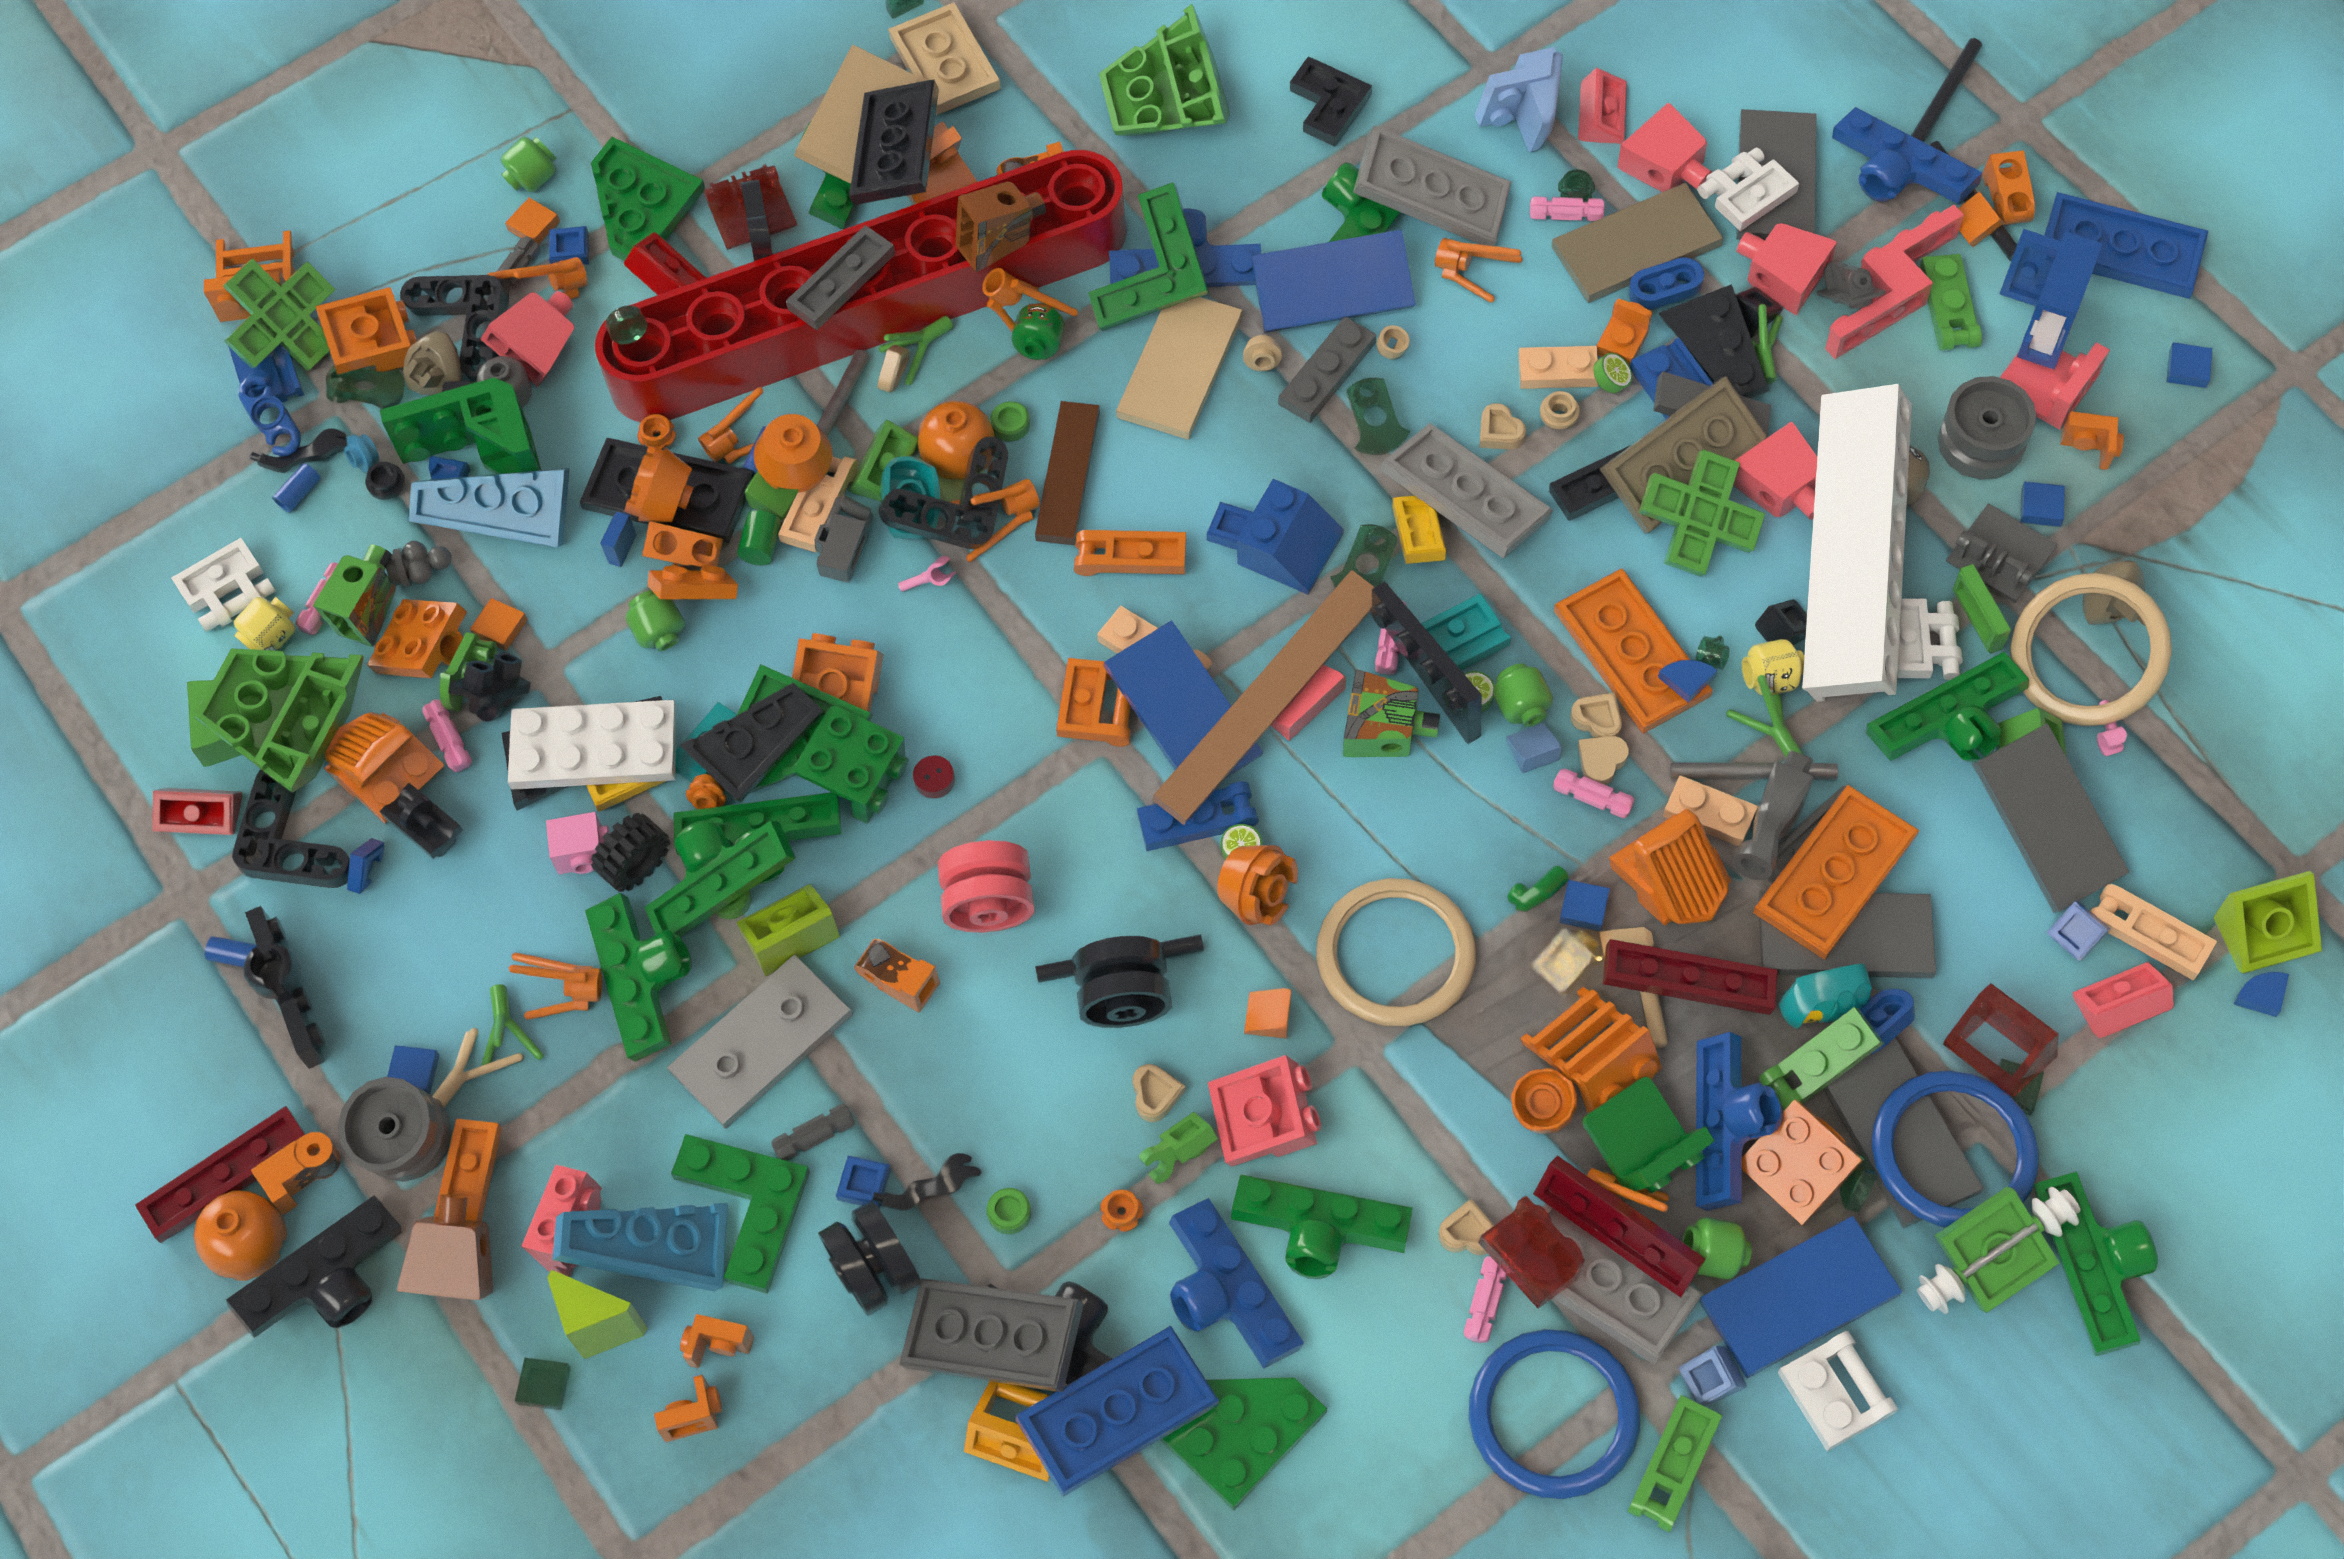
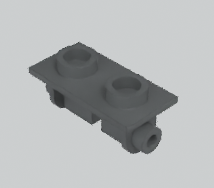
M1837 260L1830 261L1825 266L1823 274L1826 288L1817 291V295L1831 299L1834 303L1848 305L1852 309L1872 304V298L1885 294V290L1873 287L1869 271L1851 265L1847 266V264Z

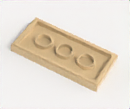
M852 44L797 146L794 156L851 184L864 93L916 83L919 77Z
M1197 297L1161 310L1116 409V417L1189 440L1243 318L1242 309Z

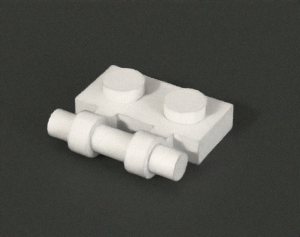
M1757 147L1748 153L1741 152L1732 159V164L1725 169H1717L1707 175L1706 181L1697 188L1699 195L1703 199H1707L1713 194L1720 195L1716 198L1715 208L1739 231H1742L1796 194L1799 187V182L1774 159L1762 167L1759 163L1764 160V154ZM1740 176L1747 177L1738 184L1734 182Z
M242 538L237 539L171 578L193 613L206 606H209L211 609L209 613L198 618L206 632L219 624L224 627L231 623V617L242 612L256 597L266 598L276 592L268 578L255 586L251 583L252 579L264 572ZM240 587L243 593L221 604L219 601L221 597Z
M1901 599L1897 678H1931L1933 664L1942 666L1943 678L1946 680H1951L1960 675L1959 665L1963 662L1962 649L1957 646L1956 632L1959 631V619L1954 614L1952 602L1941 601L1936 605L1937 613H1928L1927 599ZM1930 631H1935L1939 634L1940 645H1931Z

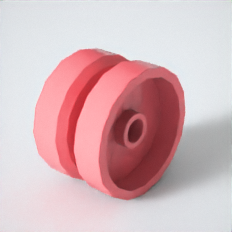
M986 840L970 842L950 849L942 854L938 860L939 883L941 889L944 890L940 896L942 917L944 923L952 929L978 933L1002 931L1022 924L1034 914L1032 886L1027 883L1031 878L1028 851L1022 846L1007 841Z

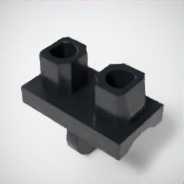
M501 652L494 655L493 666L478 660L466 663L464 678L451 681L448 693L453 696L458 694L465 696L470 701L469 711L472 714H476L481 720L488 722L501 716L506 700L528 694L531 682L520 677L522 660L508 652Z
M410 783L403 788L400 795L393 802L384 806L379 811L387 821L432 859L436 856L442 857L456 843L455 838L463 831L462 827Z

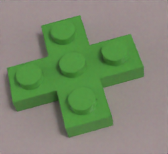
M251 259L223 285L251 314L224 342L252 369L263 361L279 344L306 371L310 370L329 352L322 328L309 315L316 309L315 306L320 305L336 289L308 261L280 286L254 259Z
M1703 449L1698 452L1688 485L1657 473H1653L1649 477L1638 513L1675 526L1664 564L1701 577L1706 574L1716 541L1747 553L1754 551L1765 513L1729 500L1739 468V462Z

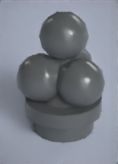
M410 541L403 549H393V554L386 567V571L395 586L402 584L405 588L412 586V582L424 584L431 578L432 568L436 570L447 568L451 563L452 557L450 551L445 547L435 546L427 554V549L423 543Z

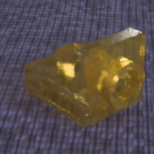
M1563 928L1530 966L1556 990L1566 995L1593 963L1598 964L1603 956L1595 950L1599 943L1585 930L1579 928L1575 932L1572 929Z

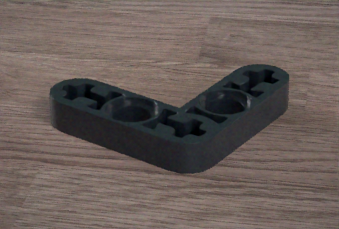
M759 180L741 182L754 261L773 255Z
M491 275L418 276L404 283L400 291V299L403 300L404 305L415 315H466L459 360L462 373L472 382L476 383L477 374L483 365H478L481 358L486 363L492 358L499 357L495 351L480 340V337H476V331L480 324L487 321L492 322L507 311L509 302L507 288L499 279ZM490 287L496 291L495 294H490ZM454 288H462L460 299L454 303H447L448 293ZM422 290H423L426 294H428V295H422V296H420L421 293H422ZM484 295H489L487 301L483 298ZM419 296L418 301L416 302L414 300V297ZM473 365H478L477 371L473 369Z
M985 437L976 443L968 458L959 505L908 490L895 489L890 491L880 502L879 516L881 520L891 528L966 549H977L983 546L993 534L1000 499L973 505L971 504V499L973 498L972 486L976 483H982L989 488L990 492L1002 490L1008 461L1006 445L995 437ZM989 448L992 450V456L997 459L989 465L987 474L980 473L985 468L986 457L980 453ZM896 500L902 502L901 508L914 512L918 505L922 508L917 515V523H914L913 519L916 514L904 512L900 517H896L895 509L889 506L893 505ZM929 510H938L944 514L946 518L944 528L934 529L928 524L926 514ZM956 516H958L957 525L965 527L974 521L977 523V529L982 531V533L976 538L970 537L971 530L959 526L954 533H951V530L956 522Z
M260 769L255 777L233 848L232 858L236 866L245 876L251 878L326 888H339L348 882L350 858L342 848L282 839L296 791L292 793L281 784H276L274 791H272L268 784L276 783V780ZM272 796L275 798V800L277 801V803L274 802V801H271V800H272ZM261 813H275V820L269 827H255V820ZM253 837H255L256 839H259V840H258V844L255 842V840L253 839ZM256 849H258L262 855L261 858H254L252 863L249 864L246 857L254 856ZM299 853L304 856L303 863L299 868L292 871L283 869V862L289 855ZM314 858L319 865H314ZM337 860L341 867L333 868L331 874H328L323 866H332L334 861Z

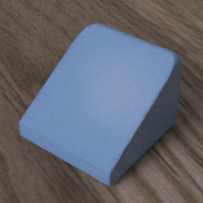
M1544 723L1506 736V741L1522 773L1560 760L1562 748L1559 741Z
M1714 1346L1678 1367L1695 1402L1703 1406L1710 1405L1747 1387L1726 1347Z

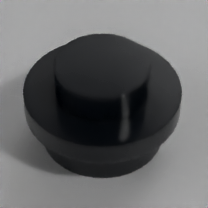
M378 462L369 468L365 485L373 497L381 500L391 499L403 490L405 476L398 466L390 462Z

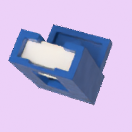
M2023 229L1999 293L2000 295L2036 306L2019 349L2018 358L2055 370L2103 243L2065 231L2062 241Z

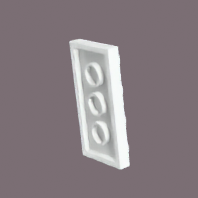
M662 700L511 709L508 784L511 790L675 780L677 706L675 701Z

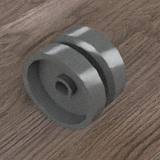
M1995 376L1976 377L1961 384L1951 395L1937 439L1941 455L1950 467L1962 475L1980 480L1996 479L2012 472L2021 462L2027 443L2034 430L2037 418L2034 402L2024 389L2010 380Z
M382 1077L368 1081L355 1090L342 1107L338 1123L340 1145L349 1160L385 1179L402 1182L421 1178L437 1167L448 1150L452 1133L449 1114L440 1100L404 1079Z

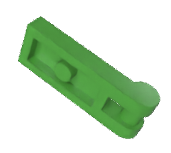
M1961 254L1922 257L1920 269L1933 282L1928 297V305L1939 350H1953L1955 345H1966L1967 348L1980 347L1982 342L1981 328L1976 321ZM1961 327V330H1953V328Z
M1854 1007L1778 1065L1766 1070L1758 1079L1763 1086H1768L1775 1090L1780 1098L1784 1112L1794 1099H1798L1802 1104L1807 1102L1881 1047L1884 1042L1859 1008ZM1793 1073L1803 1083L1794 1090L1791 1089L1785 1080Z
M1680 1395L1627 1512L1639 1518L1643 1514L1659 1522L1657 1527L1670 1533L1723 1415ZM1654 1486L1671 1494L1667 1505L1650 1498Z

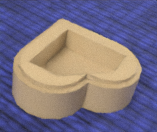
M893 345L887 349L878 379V389L889 393L896 390L908 364L910 352L907 348Z
M1493 403L1485 407L1481 417L1479 448L1511 450L1520 447L1524 443L1526 435L1525 424L1520 419L1512 417L1508 407L1499 403Z
M1615 693L1583 697L1573 704L1570 717L1573 726L1578 730L1589 731L1593 738L1619 736L1622 720Z
M1607 736L1578 741L1583 776L1608 785L1614 777L1615 770L1621 769L1627 762L1629 748L1627 743L1619 737Z
M1153 1064L1140 1066L1133 1075V1088L1137 1094L1136 1110L1138 1115L1147 1122H1157L1163 1119L1186 1091L1184 1084Z
M1472 1199L1445 1218L1440 1225L1438 1234L1442 1247L1447 1251L1462 1252L1467 1249L1475 1255H1485L1491 1252L1497 1240L1495 1226Z

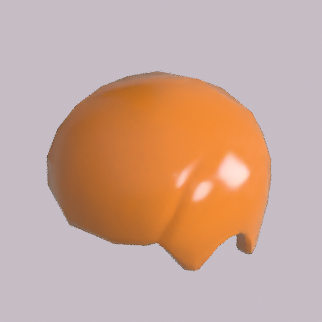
M1544 1068L1542 1070L1529 1071L1517 1080L1511 1094L1513 1114L1519 1123L1531 1132L1537 1134L1557 1133L1571 1123L1577 1110V1092L1572 1081L1555 1069Z

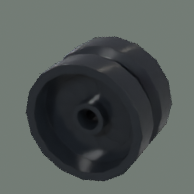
M1144 936L1105 938L1080 948L1072 957L1075 982L1081 987L1077 992L1080 1020L1088 1025L1101 1028L1137 1026L1166 1015L1172 1008L1169 980L1163 977L1167 973L1164 945L1158 940Z
M873 1200L852 1211L851 1220L861 1239L856 1241L848 1228L838 1221L818 1232L819 1238L830 1256L828 1260L848 1294H853L867 1316L887 1305L888 1296L878 1278L879 1276L883 1275L891 1288L902 1295L922 1283L896 1234Z

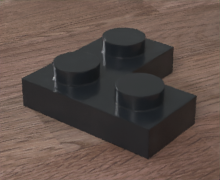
M1308 56L1290 81L1291 92L1316 103L1303 122V132L1335 147L1371 97L1372 85Z

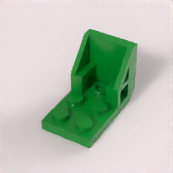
M493 377L379 410L382 424L402 464L419 462L429 456L447 451H457L467 445L476 443L484 468L495 474L542 470L530 426L513 385Z

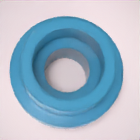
M353 434L347 437V446L344 447V453L353 468L358 467L363 472H367L373 464L379 462L378 451L369 436L366 434L360 436Z

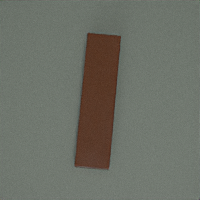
M1061 401L1035 530L1036 541L1075 545L1099 420V405Z

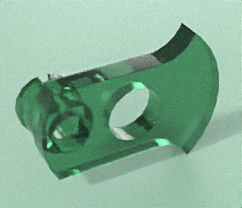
M333 365L326 375L325 395L331 402L334 401L335 396L337 397V403L354 400L385 409L398 405L403 399L404 378L398 369L391 372H380L360 368L337 375ZM368 381L373 383L375 387L369 390H362L357 388L355 384Z
M1370 377L1352 384L1346 393L1360 435V440L1354 449L1368 455H1382L1399 448L1405 442L1411 430H1407L1399 424L1385 380ZM1366 389L1374 394L1370 397H1365L1361 395L1360 391ZM1374 406L1381 408L1386 414L1385 422L1379 426L1369 425L1364 419L1366 409Z
M1373 524L1360 525L1343 570L1337 575L1330 576L1333 586L1336 588L1351 570L1374 587L1381 584L1398 538L1382 526ZM1373 536H1380L1384 542L1380 545H1374L1370 539ZM1362 554L1374 555L1379 562L1378 569L1368 575L1359 572L1356 568V560Z

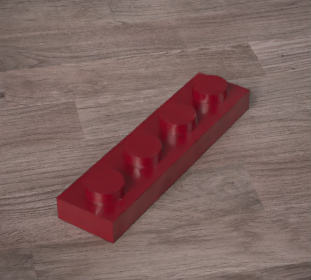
M1610 939L1605 950L1603 985L1771 1015L1775 1009L1777 969Z
M285 1106L136 1203L135 1207L154 1238L159 1243H162L196 1221L204 1207L216 1197L231 1191H241L255 1182L257 1179L251 1172V1169L306 1134L292 1112Z
M1558 1155L1549 1163L1533 1195L1680 1298L1689 1289L1706 1258Z

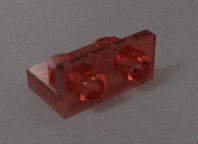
M1527 1196L1518 1200L1514 1212L1483 1233L1478 1242L1538 1309L1578 1279L1585 1263V1259L1576 1242L1569 1237H1564L1552 1224L1547 1211L1542 1206L1535 1205Z

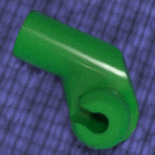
M1553 866L1530 889L1523 883L1515 884L1509 891L1507 899L1516 906V910L1528 912L1553 897L1568 882V874L1562 867Z

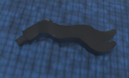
M328 428L323 430L312 443L299 447L295 453L289 456L273 457L264 453L259 455L252 452L250 459L256 461L260 467L285 473L295 465L327 459L332 453L344 450V447L347 446V437L340 430Z
M956 1153L945 1160L936 1177L914 1181L900 1195L874 1192L872 1200L882 1203L881 1206L890 1209L910 1210L926 1197L948 1195L956 1192L966 1179L978 1177L982 1172L977 1167L963 1165L971 1162V1156L964 1153Z

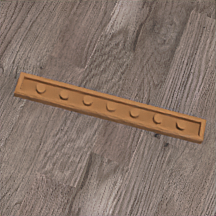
M1351 570L1156 791L1152 800L1185 825L1370 613L1372 589L1375 587Z

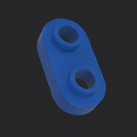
M1678 258L1640 270L1631 278L1629 298L1632 302L1639 303L1644 308L1651 310L1693 297L1702 288L1704 270L1697 261L1690 258ZM1683 280V281H1686V282H1688V283H1686V284H1681V283H1679L1678 281Z
M1900 989L1883 990L1874 995L1860 1009L1884 1042L1881 1047L1871 1054L1884 1048L1914 1021V1001L1908 992Z

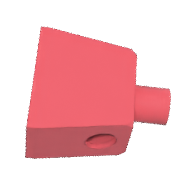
M1670 103L1663 106L1620 146L1617 168L1661 192L1681 185L1684 181L1697 189L1698 186L1706 181L1707 175L1712 173L1711 170L1702 165L1707 148L1706 139Z
M1780 223L1775 225L1766 240L1746 232L1741 238L1736 252L1752 260L1747 279L1750 285L1757 287L1776 303L1797 316L1823 277L1825 266L1832 261L1837 242Z
M556 291L548 301H545L537 293L531 292L492 321L480 340L499 356L512 357L523 364L529 380L538 387L550 371L575 328L573 323L565 317L573 308V302L560 291Z
M1789 422L1735 460L1740 464L1733 486L1775 517H1782L1795 507H1798L1812 520L1814 518L1817 456L1797 427L1792 422Z

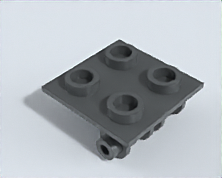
M1987 504L1967 532L1964 530L1955 543L1957 546L1948 556L1946 562L1959 570L1974 564L1986 586L2016 603L2058 544L1992 505Z

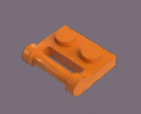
M1068 658L1056 728L1057 737L1103 741L1117 747L1129 745L1131 730L1128 728L1131 706L1119 688L1117 689L1112 724L1101 723L1107 680H1113L1103 666L1105 661Z

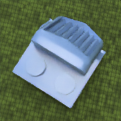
M1555 47L1520 54L1514 70L1490 75L1474 114L1478 126L1493 125L1498 127L1516 119L1527 150L1529 152L1539 150L1553 130L1563 54L1559 51L1556 52Z

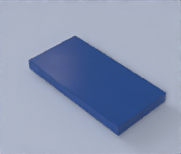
M2057 192L2044 235L2062 241L2064 233L2067 231L2101 242L2103 246L2092 274L2190 299L2209 231Z
M1402 229L1251 256L1264 333L1341 320L1344 316L1353 318L1410 308L1416 305Z
M1172 620L1104 662V668L1174 770L1178 768L1231 707ZM1257 742L1226 778L1262 756L1263 751Z
M1851 1216L1700 1298L1699 1302L1745 1377L1749 1378L1899 1297L1902 1291L1855 1218Z
M1169 1326L1065 1386L1063 1392L1057 1391L1018 1413L1015 1420L1060 1494L1064 1497L1218 1406L1219 1399L1172 1326Z

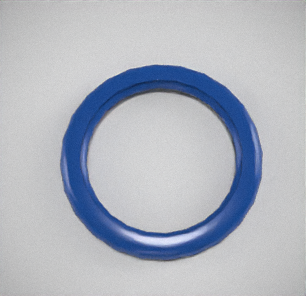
M1956 1071L1927 1072L1908 1079L1890 1093L1881 1105L1872 1132V1151L1875 1166L1888 1191L1900 1205L1918 1218L1945 1228L1974 1208L1958 1209L1946 1207L1925 1198L1904 1178L1897 1164L1894 1152V1133L1899 1119L1906 1109L1921 1097L1935 1092L1946 1091L1966 1093L1983 1100L2000 1114L2007 1122L2014 1136L2017 1149L2016 1169L2008 1187L2016 1191L2022 1203L2025 1202L2032 1192L2039 1166V1150L2035 1132L2026 1114L2014 1099L1990 1081L1973 1074Z
M1543 1329L1523 1333L1503 1343L1487 1357L1475 1376L1470 1392L1469 1423L1473 1440L1484 1461L1501 1479L1520 1491L1541 1498L1567 1499L1586 1495L1606 1485L1623 1470L1634 1452L1640 1432V1404L1635 1385L1626 1369L1608 1349L1589 1337L1567 1330ZM1555 1351L1578 1356L1593 1365L1606 1378L1614 1393L1618 1408V1425L1613 1442L1605 1455L1593 1466L1579 1473L1565 1476H1550L1528 1470L1512 1459L1503 1449L1495 1434L1491 1419V1403L1496 1385L1513 1364L1531 1354Z

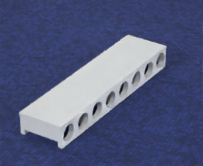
M1899 384L1821 396L1802 689L1807 691L1817 702L1825 701V697L1884 691L1887 695H1896L1912 403L1904 394Z

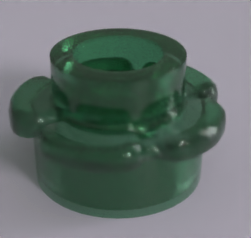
M1574 169L1568 171L1559 181L1558 191L1561 192L1560 197L1583 198V202H1588V198H1592V193L1595 192V184L1589 173L1584 170Z
M1720 635L1717 638L1704 636L1698 646L1695 661L1706 663L1716 670H1722L1729 658V646L1724 645V638Z

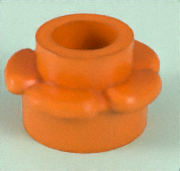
M649 415L639 425L638 441L642 446L646 445L648 447L651 445L663 450L675 440L674 425L662 415ZM657 433H660L658 437L653 436Z
M710 774L696 776L689 785V789L686 790L687 800L696 809L720 807L726 802V795L723 794L724 788Z
M1128 1190L1111 1192L1102 1200L1100 1209L1103 1212L1102 1222L1111 1230L1130 1231L1137 1226L1138 1218L1143 1216L1142 1202L1136 1199L1134 1194ZM1124 1208L1126 1210L1125 1214H1118V1209Z

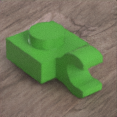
M1192 1112L1160 1134L1161 1142L1144 1149L1138 1157L1146 1166L1159 1160L1158 1167L1148 1173L1149 1177L1156 1184H1159L1171 1176L1177 1159L1183 1164L1189 1159L1199 1157L1218 1138L1211 1125L1195 1112Z

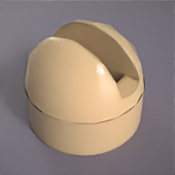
M1395 325L1385 327L1377 339L1379 354L1390 360L1401 357L1410 342L1407 332ZM1390 338L1397 340L1393 349L1387 346Z

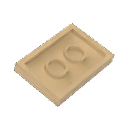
M954 2L888 29L890 40L907 70L919 77L918 82L935 79L939 88L936 115L1001 89L998 76Z

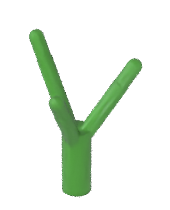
M1761 304L1759 306L1760 344H1757L1753 339L1752 342L1767 384L1777 380L1771 349L1783 317L1781 315L1775 317L1768 334L1766 305Z
M943 316L919 332L886 334L884 340L890 343L881 345L879 351L881 353L887 352V349L893 345L905 347L914 343L919 344L905 379V383L911 385L928 344L953 329L952 322L947 316Z
M1759 675L1757 680L1773 727L1733 710L1726 712L1727 717L1772 736L1785 757H1787L1789 751H1795L1804 755L1785 726L1781 695H1772L1766 677Z
M503 984L493 985L490 988L494 1024L485 1049L482 1066L491 1063L495 1048L502 1045L505 1027L510 1029L537 1060H541L543 1053L511 1018L507 987Z

